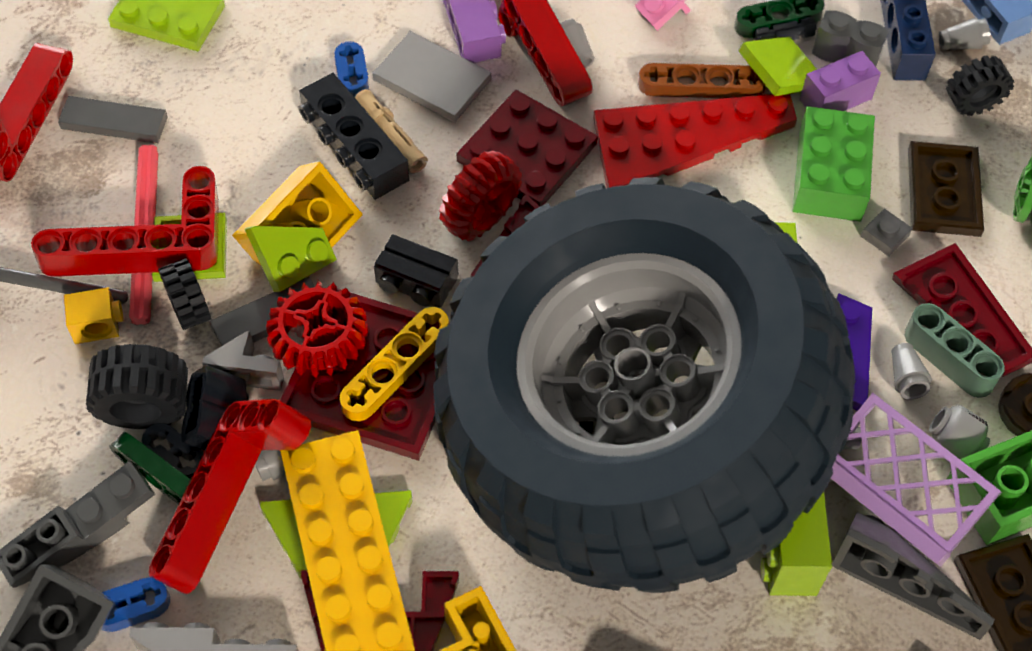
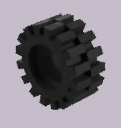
M988 55L983 56L981 61L977 58L971 60V65L967 66L965 63L961 66L962 71H955L952 74L954 78H950L947 81V93L961 115L973 116L975 112L977 115L983 114L984 109L987 108L988 111L994 109L992 105L995 103L1000 105L1004 102L1002 98H1008L1011 94L1010 90L1014 88V80L1003 61L997 58V56L992 55L991 58Z
M186 258L158 269L169 300L183 330L211 320L200 285Z

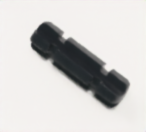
M808 17L800 19V23H797L795 20L772 25L771 29L768 26L758 28L754 33V41L791 37L794 41L800 39L799 36L802 38L812 37L816 34L817 25L813 18Z

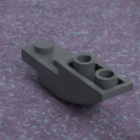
M129 461L67 509H63L58 505L0 549V570L10 586L16 588L30 582L40 565L53 564L59 568L128 525L129 521L126 517L155 495L154 491L138 467Z

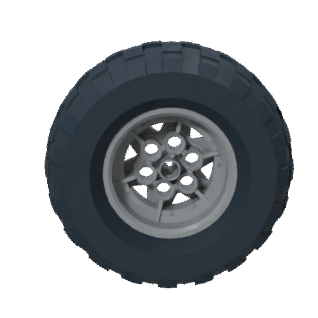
M654 177L633 178L629 185L606 188L604 183L577 190L576 197L565 200L553 207L547 203L523 217L525 224L517 228L508 237L499 236L480 255L483 264L474 277L462 279L449 303L452 310L450 314L451 322L439 330L434 355L436 360V381L433 383L436 428L439 440L446 451L448 468L461 492L489 529L511 546L518 555L541 569L563 573L571 581L586 586L619 591L621 587H635L637 591L665 593L679 590V584L701 578L710 583L737 572L736 564L750 558L760 551L765 555L777 547L791 532L793 522L802 512L808 513L827 487L833 475V464L838 453L841 454L847 443L853 420L855 366L845 315L839 301L830 291L824 273L812 257L757 206L745 200L732 203L725 196L721 195L718 188L707 184L690 181L679 188L665 185L662 178ZM645 329L640 338L632 333L633 331ZM702 346L711 355L714 365L703 366L695 364L694 361ZM668 347L662 352L655 353L658 348ZM594 353L596 360L584 365L588 358ZM689 376L683 382L673 383L678 377ZM607 382L604 387L594 389L599 383ZM662 409H668L667 413L663 416L653 417ZM620 412H627V414L623 418L613 420V417ZM596 421L597 424L593 436L583 430L577 422Z

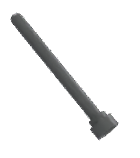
M0 267V282L64 294L106 288L89 283ZM109 287L114 301L120 300L121 304L127 302L128 294L126 291Z

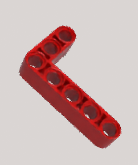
M41 43L34 44L0 103V180L11 181L19 169L71 73L73 66L71 50Z
M195 166L184 173L181 224L45 229L36 233L32 238L31 247L39 269L43 274L54 277L159 272V268L185 258L190 263L192 271H202L211 268L218 259L219 197L214 172L205 166Z
M278 399L233 402L222 415L149 567V576L183 594L192 592L207 568L261 451L297 449L306 440L310 432L311 420Z

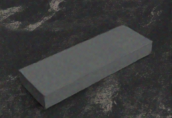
M68 96L58 123L60 128L64 130L159 143L168 116L164 109Z
M310 277L300 280L281 292H273L210 320L211 328L220 345L223 346L246 331H250L253 343L267 337L266 324L270 320V308L277 307L278 297L289 298V288L299 292L302 290L303 282L309 288L315 287Z

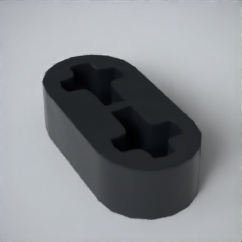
M165 423L151 425L142 435V444L189 479H192L204 454L200 448L182 443L181 433ZM157 438L161 441L167 439L171 449L167 450L162 445L155 447L153 442ZM182 456L189 462L195 460L196 466L193 468L190 466L183 468L179 457Z

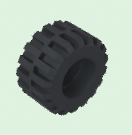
M124 344L112 346L109 349H102L91 358L86 409L96 419L122 428L147 429L157 423L171 425L173 422L179 421L181 416L185 414L188 379L186 362L173 352L150 345Z

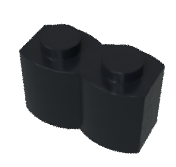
M208 365L203 366L191 375L186 394L187 410L181 430L182 443L206 450L226 409L233 402L249 399V395L246 392L245 379Z

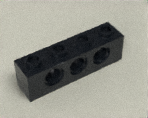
M334 72L299 90L301 105L298 106L302 118L307 124L312 123L315 126L317 134L325 146L330 145L333 148L340 165L343 168L348 167L352 171L354 180L362 191L367 190L376 200L409 181V168L406 157Z

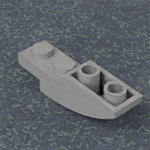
M150 622L144 624L143 627H130L129 633L130 638L139 651H298L296 644H291V642L283 639H271L266 641V644H250L243 639H228L224 644H220L214 628H210L207 624L196 622L186 624L185 628H169L168 625L163 623Z

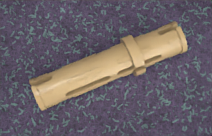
M369 89L360 91L355 96L356 100L406 157L409 171L411 173L421 171L426 166L428 158L393 119L394 115L389 108L383 107Z

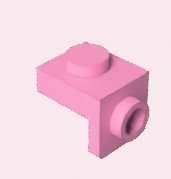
M640 0L635 5L638 11L657 31L680 9L686 15L691 11L684 2L685 0Z

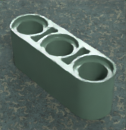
M930 303L921 304L916 307L905 329L904 336L906 341L912 344L916 351L969 395L978 398L990 395L1004 373L1005 366L1003 360L940 307Z

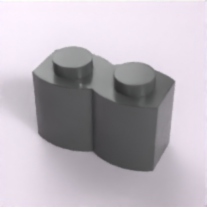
M828 10L825 12L820 23L812 53L824 61L834 63L863 51L876 67L889 30L871 21H857L846 13Z

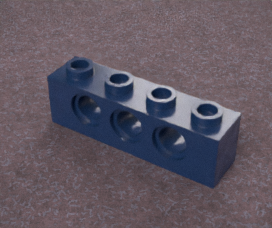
M880 0L884 25L889 30L887 44L893 80L926 81L936 55L926 0Z

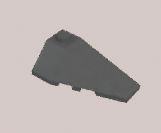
M859 512L856 513L832 562V567L981 640L992 627L995 619L894 529L885 526L884 522L877 517L863 515Z
M53 564L40 565L0 636V651H85L96 640L115 602L88 582Z

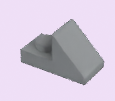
M250 331L244 332L203 358V366L208 365L243 378L246 381L247 387L281 391L284 381L280 360L267 355H256L253 357L254 344Z

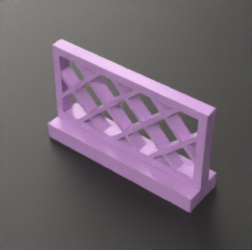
M874 393L869 396L854 414L848 440L862 439L864 460L846 461L840 455H837L831 477L838 485L940 567H942L951 556L950 553L1001 494L998 488ZM875 405L887 414L889 430L866 432L865 417ZM893 419L904 428L894 429ZM860 424L861 433H853ZM912 433L919 439L920 454L897 456L895 435ZM890 436L892 457L869 459L867 438ZM925 444L936 453H925ZM944 458L950 462L952 479L929 481L926 459ZM921 460L923 482L900 484L898 462ZM893 463L895 485L877 486L872 482L870 465ZM865 466V475H863L855 467ZM957 469L968 476V478H957ZM977 483L988 494L979 505L961 507L958 484ZM953 485L956 507L932 509L930 487ZM924 488L927 510L908 511L903 507L901 490ZM896 490L897 501L885 491ZM962 512H972L963 522ZM957 513L958 530L946 541L935 532L933 515ZM926 515H927V516H928V525H929V526H927L924 522H922V521H921L920 519H918L916 516H926Z

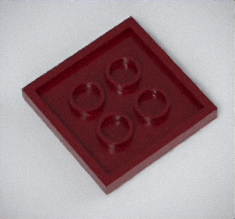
M515 89L456 153V158L460 164L468 165L472 158L479 157L485 151L490 152L494 150L502 153L504 156L507 155L515 162L514 164L519 167V171L522 173V184L517 190L519 192L517 197L522 199L525 195H528L541 207L547 203L598 143V135Z

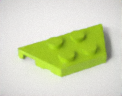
M411 490L374 493L388 548L394 542L400 530V523L407 508H410L412 504ZM292 500L260 502L262 514L268 520L276 534L277 540L287 553L299 578H301V570H307Z

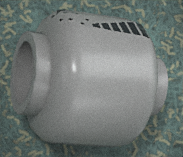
M961 405L942 408L934 417L929 427L932 438L959 459L986 449L990 443V438L986 437L988 433L987 422Z

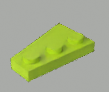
M119 0L109 15L108 21L112 28L199 52L223 11L225 2L224 0Z

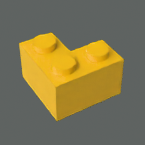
M482 586L444 603L445 621L456 643L440 651H516Z

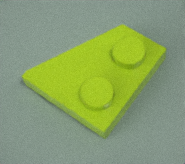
M250 226L245 228V232L273 292H281L337 260L323 228Z

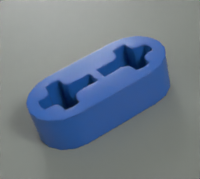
M347 41L341 43L336 47L334 53L337 76L355 97L360 91L369 89L364 50L356 42ZM347 56L353 57V64L347 63ZM350 77H356L357 85H351Z
M148 577L102 592L115 602L116 610L114 611L115 617L106 619L101 630L115 632L163 615L170 605V594L166 586L154 578ZM153 590L157 595L154 599L155 603L148 606L145 602L146 592Z

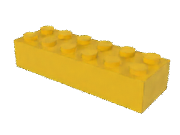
M358 430L303 443L294 450H280L325 650L415 651Z

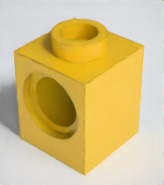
M109 287L64 295L66 326L74 344L119 337L118 322L124 321L123 309L120 300L114 301Z

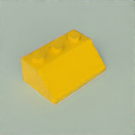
M315 162L300 165L232 236L248 255L261 265L245 232V228L250 226L323 228L331 247H333L363 214L323 164Z

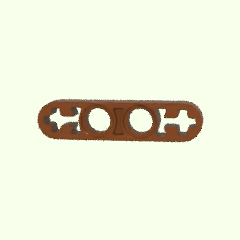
M649 63L640 69L638 78L639 90L647 96L736 98L762 95L766 87L749 65ZM682 76H687L692 78L694 80V83L691 85L681 84L677 79ZM668 77H671V83H667ZM720 77L725 79L727 84L718 86L713 84L710 79ZM650 78H655L656 82H651ZM734 79H737L736 85L733 84Z

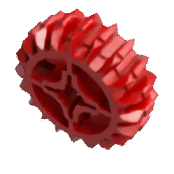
M494 150L481 153L479 157L472 158L470 164L464 165L462 171L455 175L452 184L447 186L448 191L442 196L443 203L439 208V219L455 237L458 236L460 239L467 240L468 242L474 240L476 236L481 238L484 232L489 231L495 224L499 223V220L506 216L507 210L513 206L512 202L518 196L519 192L517 190L522 184V173L519 171V167L514 164L515 162L507 155L504 156L502 153Z
M319 280L313 288H309L303 282L302 290L299 292L289 288V298L278 297L277 307L270 308V320L266 324L267 341L269 347L273 349L274 357L277 360H282L287 370L296 366V371L300 376L307 370H311L315 378H317L319 370H326L332 376L334 372L333 367L335 366L346 370L347 359L357 361L359 356L358 350L364 349L366 344L365 337L368 334V324L365 322L367 321L366 312L361 308L358 298L351 297L347 288L338 291L334 282L327 288H323V284ZM332 313L342 318L347 325H341L338 323V320L331 318ZM289 331L296 333L297 337L303 339L302 345L296 343L288 336Z

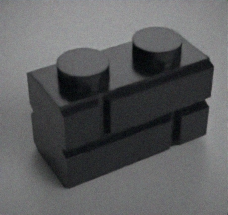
M394 234L389 238L384 251L380 253L374 265L375 281L384 291L392 294L397 293V291L406 294L421 306H429L431 304L441 308L459 275L458 259Z

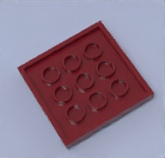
M350 292L351 297H357L360 301L361 308L366 312L367 321L365 322L368 324V334L365 337L366 344L364 349L358 350L359 356L357 361L347 359L346 370L339 366L333 367L334 372L332 376L326 370H319L317 378L312 375L311 370H307L300 376L295 368L280 401L311 420V427L336 435L358 430L361 443L419 461L435 424L433 385L436 381L435 351L372 416L363 421H352L346 418L340 404V394L344 387L418 314L414 311ZM332 313L331 318L338 320V323L341 325H347L342 318ZM436 322L433 325L426 323V332L431 327L439 329V323ZM405 344L397 352L400 356L409 358L417 354L418 348L412 344ZM380 369L374 373L372 378L378 383H386L393 378L394 374L388 369ZM365 384L367 393L370 389L368 388L367 384ZM364 396L360 400L350 399L352 407L357 403L362 406L365 404Z

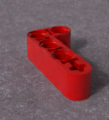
M502 0L498 11V18L500 24L504 26L505 34L508 37H513L517 34L520 36L556 103L563 107L592 94L593 86L591 79L548 1Z

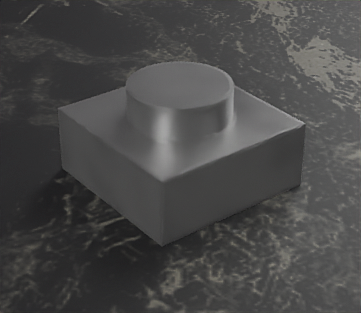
M884 208L863 229L861 237L889 257L910 236L913 228Z

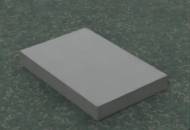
M410 31L373 71V80L455 123L491 81V72Z

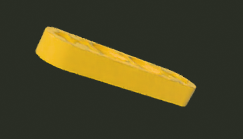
M428 307L420 311L344 387L340 394V404L346 418L352 421H363L372 416L435 351L439 330L449 325L448 316L442 309ZM436 322L439 323V329L431 327L426 332V323H429L431 325L435 324ZM405 344H412L418 348L417 354L409 358L400 356L397 351ZM380 369H388L394 374L393 378L386 383H378L372 377ZM365 384H367L368 388L370 389L367 393ZM364 396L365 404L363 406L358 403L353 407L351 406L350 399L360 400Z

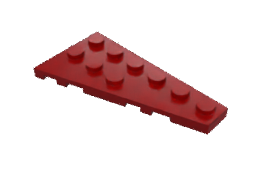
M770 94L594 110L593 120L596 135H598V146L606 188L629 185L633 178L657 177L662 174L669 176L711 160L715 154L728 149L729 152L741 148L743 143L755 138L763 140L794 128L797 116L791 94L779 96Z

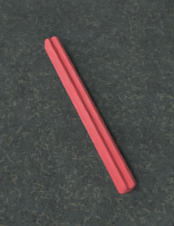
M152 144L148 146L141 145L138 149L134 226L154 225V217L156 216L159 153L157 152V147ZM152 273L131 274L129 317L134 325H147L151 321Z

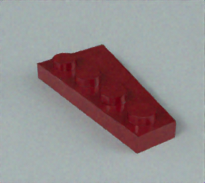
M956 243L893 273L892 280L920 305L930 303L940 307L1003 360L1005 366L1002 377L1032 363V347Z

